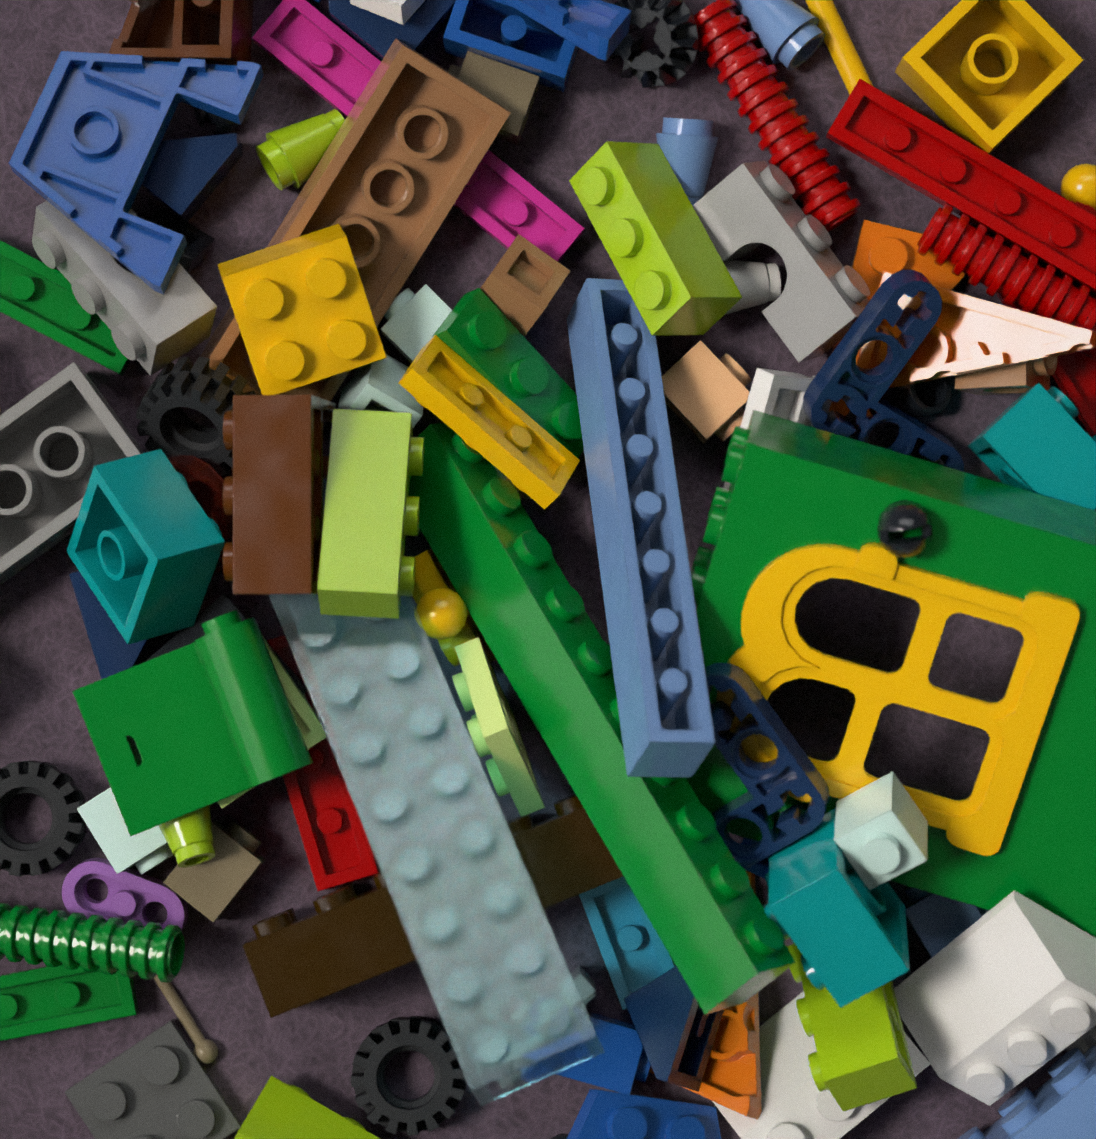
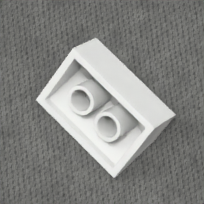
M1014 890L894 988L900 1017L940 1079L991 1106L1096 1025V938Z
M804 991L759 1027L762 1106L759 1119L744 1116L712 1101L741 1139H841L890 1098L888 1097L843 1112L829 1090L822 1092L818 1090L808 1062V1054L817 1052L814 1037H808L805 1033L796 1006V1000L805 997ZM904 1032L914 1076L916 1077L930 1063Z

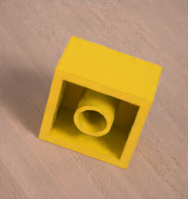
M961 0L902 57L895 73L956 135L990 154L1072 75L1083 59L1025 0Z
M340 224L217 264L262 395H278L387 358L347 237Z

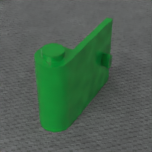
M238 610L213 618L201 624L205 636L195 640L194 643L72 691L130 837L313 763L255 617L242 621Z

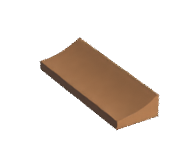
M395 38L267 247L340 224L347 237L377 327L511 113ZM230 306L200 357L210 358V369L216 370L220 362L229 366L230 369L226 376L231 380H234L240 374L247 381L242 390L243 393L254 390L256 395H262L232 306ZM349 371L278 395H314L331 402Z

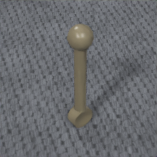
M156 975L154 977L155 982L195 1045L193 1050L195 1057L202 1064L212 1063L218 1056L216 1043L210 1039H205L172 983L161 982Z

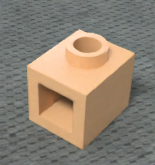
M700 340L662 376L665 403L703 444L714 434L724 442L733 434L735 426H741L745 412L743 407L747 404L749 391L745 386L752 380L730 355L725 353L718 359Z

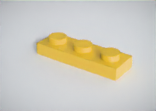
M436 335L419 351L398 382L414 396L420 405L435 414L457 433L470 448L479 452L509 478L515 487L526 493L543 509L560 496L580 462L575 455Z

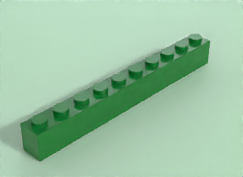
M445 423L430 424L418 436L424 437L422 476H410L409 496L420 497V530L457 593L463 599L471 617L704 1014L745 1003L796 963L784 943V937L779 926L766 916L765 909L750 886L746 871L733 858L716 829L713 816L700 803L685 777H627L610 646L601 638L584 609L581 596L570 586L552 556V549L548 541L539 534L522 506L521 498L516 488L507 481L501 471L479 452L470 448Z

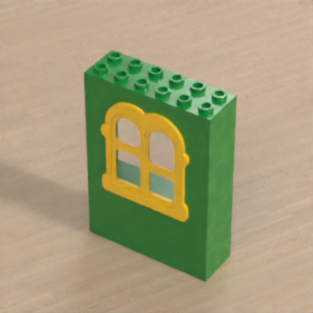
M753 410L748 428L735 426L730 440L721 481L730 483L729 489L717 486L711 502L702 541L711 544V548L698 546L690 571L704 669L715 663H730L738 666L751 678L766 700H768L772 691L784 682L798 678L814 679L843 687L855 695V705L837 757L831 761H821L808 757L829 788V803L825 813L836 808L838 800L879 779L866 772L864 761L880 713L886 705L891 703L900 704L985 730L989 735V744L972 793L967 799L956 801L903 785L928 821L927 861L890 879V881L987 910H991L1015 890L1096 938V511ZM900 500L914 501L923 506L930 515L932 522V538L930 543L921 553L909 558L898 557L889 553L882 546L878 537V519L882 511L891 503ZM922 526L905 531H888L889 539L923 535ZM830 578L849 579L916 600L921 608L901 668L895 672H885L824 654L809 646L799 634L795 622L796 605L803 592L816 582ZM963 613L1014 628L1023 635V644L1006 694L1000 701L995 703L986 702L936 687L929 681V671L945 623L952 614ZM712 685L713 688L709 695V701L713 704L718 701H724L731 709L730 705L735 693L731 689L720 692ZM749 713L745 718L751 717L753 715ZM736 715L729 729L730 731H734L741 723ZM754 734L742 741V748L751 760L766 763L778 756V749L775 743L764 735ZM715 744L693 776L685 777L700 803L710 813L749 791ZM789 790L784 806L772 813L776 824L781 812L793 805L799 804L807 811L811 797L808 794L797 797ZM737 818L727 824L728 833L758 842L762 839L760 827L752 820Z

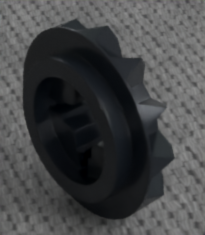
M618 0L614 3V5L632 10L629 32L609 57L617 59L621 56L624 60L621 78H632L635 75L642 84V88L666 86L682 78L694 63L699 42L697 24L686 3L683 0ZM659 21L655 27L657 31L653 38L660 46L659 49L654 47L640 54V44L643 41V36L637 30L638 27L642 29Z

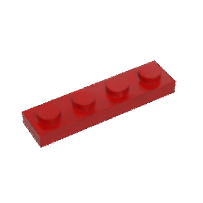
M307 629L267 640L309 689L304 694V697L330 733V736L308 750L313 763L283 775L317 891L377 874L380 870Z

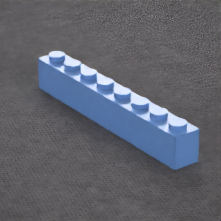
M586 278L567 317V327L627 777H692L715 744L656 336L651 335L622 280Z

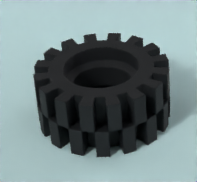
M189 356L179 358L175 365L169 362L163 367L140 402L141 404L136 414V419L141 420L137 426L139 436H150L145 443V447L149 452L161 449L170 463L177 458H192L210 467L218 477L224 476L230 468H233V450H226L223 441L224 414L226 411H233V395H256L255 391L243 393L242 390L247 381L240 374L234 380H231L226 376L230 367L221 362L216 370L210 369V358L199 356L194 366ZM182 407L191 408L203 413L214 423L216 428L205 427L193 421L184 412Z
M20 761L0 768V870L8 871L9 875L19 877L23 875L35 876L54 870L68 861L76 853L74 851L78 845L83 842L86 834L84 832L85 821L77 808L83 805L84 795L74 785V779L67 773L58 770L57 766L36 761ZM23 793H32L40 796L48 803L52 812V825L49 832L44 838L35 843H24L16 840L8 832L5 825V811L8 804L16 796Z
M400 1016L390 1019L382 1025H378L363 1040L352 1064L351 1088L354 1087L356 1094L354 1099L359 1109L362 1107L368 1114L367 1119L374 1125L379 1123L386 1127L385 1131L393 1134L399 1131L407 1132V1136L418 1135L420 1131L428 1129L430 1132L438 1128L441 1122L449 1119L454 1114L459 1102L462 1100L466 1087V1060L464 1053H462L458 1045V1041L452 1033L449 1034L439 1023L422 1019L423 1017L411 1016L409 1018H401ZM401 1051H417L426 1056L433 1066L435 1074L434 1083L425 1095L417 1099H403L396 1096L390 1091L385 1082L384 1071L387 1062L392 1056Z

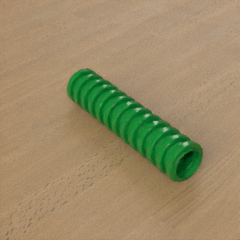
M0 903V959L6 956L10 962H21L24 958L31 965H38L43 961L47 967H58L62 963L69 970L78 969L81 965L85 972H96L100 967L103 974L113 975L119 970L123 977L129 978L134 977L138 972L141 979L152 980L157 975L161 982L167 983L174 980L182 967L185 940L182 930L178 925L170 924L163 930L158 922H148L144 927L140 920H129L125 924L122 918L111 917L106 922L102 915H91L87 919L84 913L73 912L68 917L64 910H53L49 914L46 908L37 907L31 911L26 905H16L12 909L8 903Z

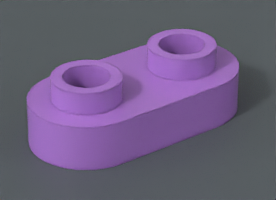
M90 858L82 861L67 874L62 885V899L67 911L70 914L73 912L84 913L87 919L91 915H102L107 922L111 917L122 918L125 924L129 920L134 919L140 920L145 927L148 922H151L145 913L146 906L154 901L162 903L167 910L166 921L160 923L163 930L170 924L178 925L183 930L188 919L187 902L165 885L164 881L147 874L141 875L139 871L131 868L117 874L109 860L105 858ZM97 878L106 883L108 887L106 899L97 901L88 895L87 883L90 879Z

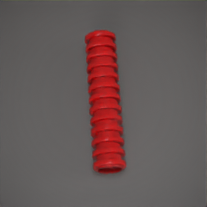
M717 0L694 15L700 39L698 50L701 52L707 51L710 55L706 61L710 68L717 67L720 71V74L717 76L718 82L721 85L728 84L731 89L727 93L730 101L738 100L741 105L737 110L741 118L748 117L751 121V124L748 126L749 132L752 135L759 134L762 139L758 143L760 150H769L772 155L768 160L769 164L779 167L793 184L795 193L792 195V198L795 201L800 200L803 205L801 210L806 216L808 214L814 216L829 232L857 214V209L861 207V203L857 198L851 200L847 192L851 189L848 182L840 183L837 178L841 172L837 165L830 166L826 160L830 156L829 151L826 148L819 149L816 143L820 139L819 135L815 131L809 133L806 128L810 122L806 115L799 116L796 112L799 106L798 101L795 98L788 99L785 94L789 89L788 85L784 81L778 82L775 76L779 72L773 64L768 66L765 62L768 53L764 48L757 49L754 43L758 39L755 32H747L744 26L748 21L744 15H736L734 12L737 6L735 0Z
M946 203L943 208H938L917 243L919 246L917 253L925 256L927 252L935 255L934 263L942 266L945 262L952 265L951 273L956 276H960L962 272L970 276L969 284L977 286L979 282L987 286L986 294L991 297L996 293L1004 296L1003 304L1008 307L1016 303L1021 306L1020 310L1096 332V299L1089 295L1090 288L1083 284L1078 289L1072 285L1073 278L1066 274L1061 279L1055 275L1056 268L1048 264L1044 269L1037 264L1039 261L1037 256L1031 254L1026 258L1020 254L1022 250L1020 246L1016 244L1011 248L1003 244V236L996 234L994 238L985 234L987 227L979 224L977 228L968 224L970 217L966 214H962L960 218L951 214L953 207ZM1096 346L1094 349L1088 350V353L1093 357H1096Z

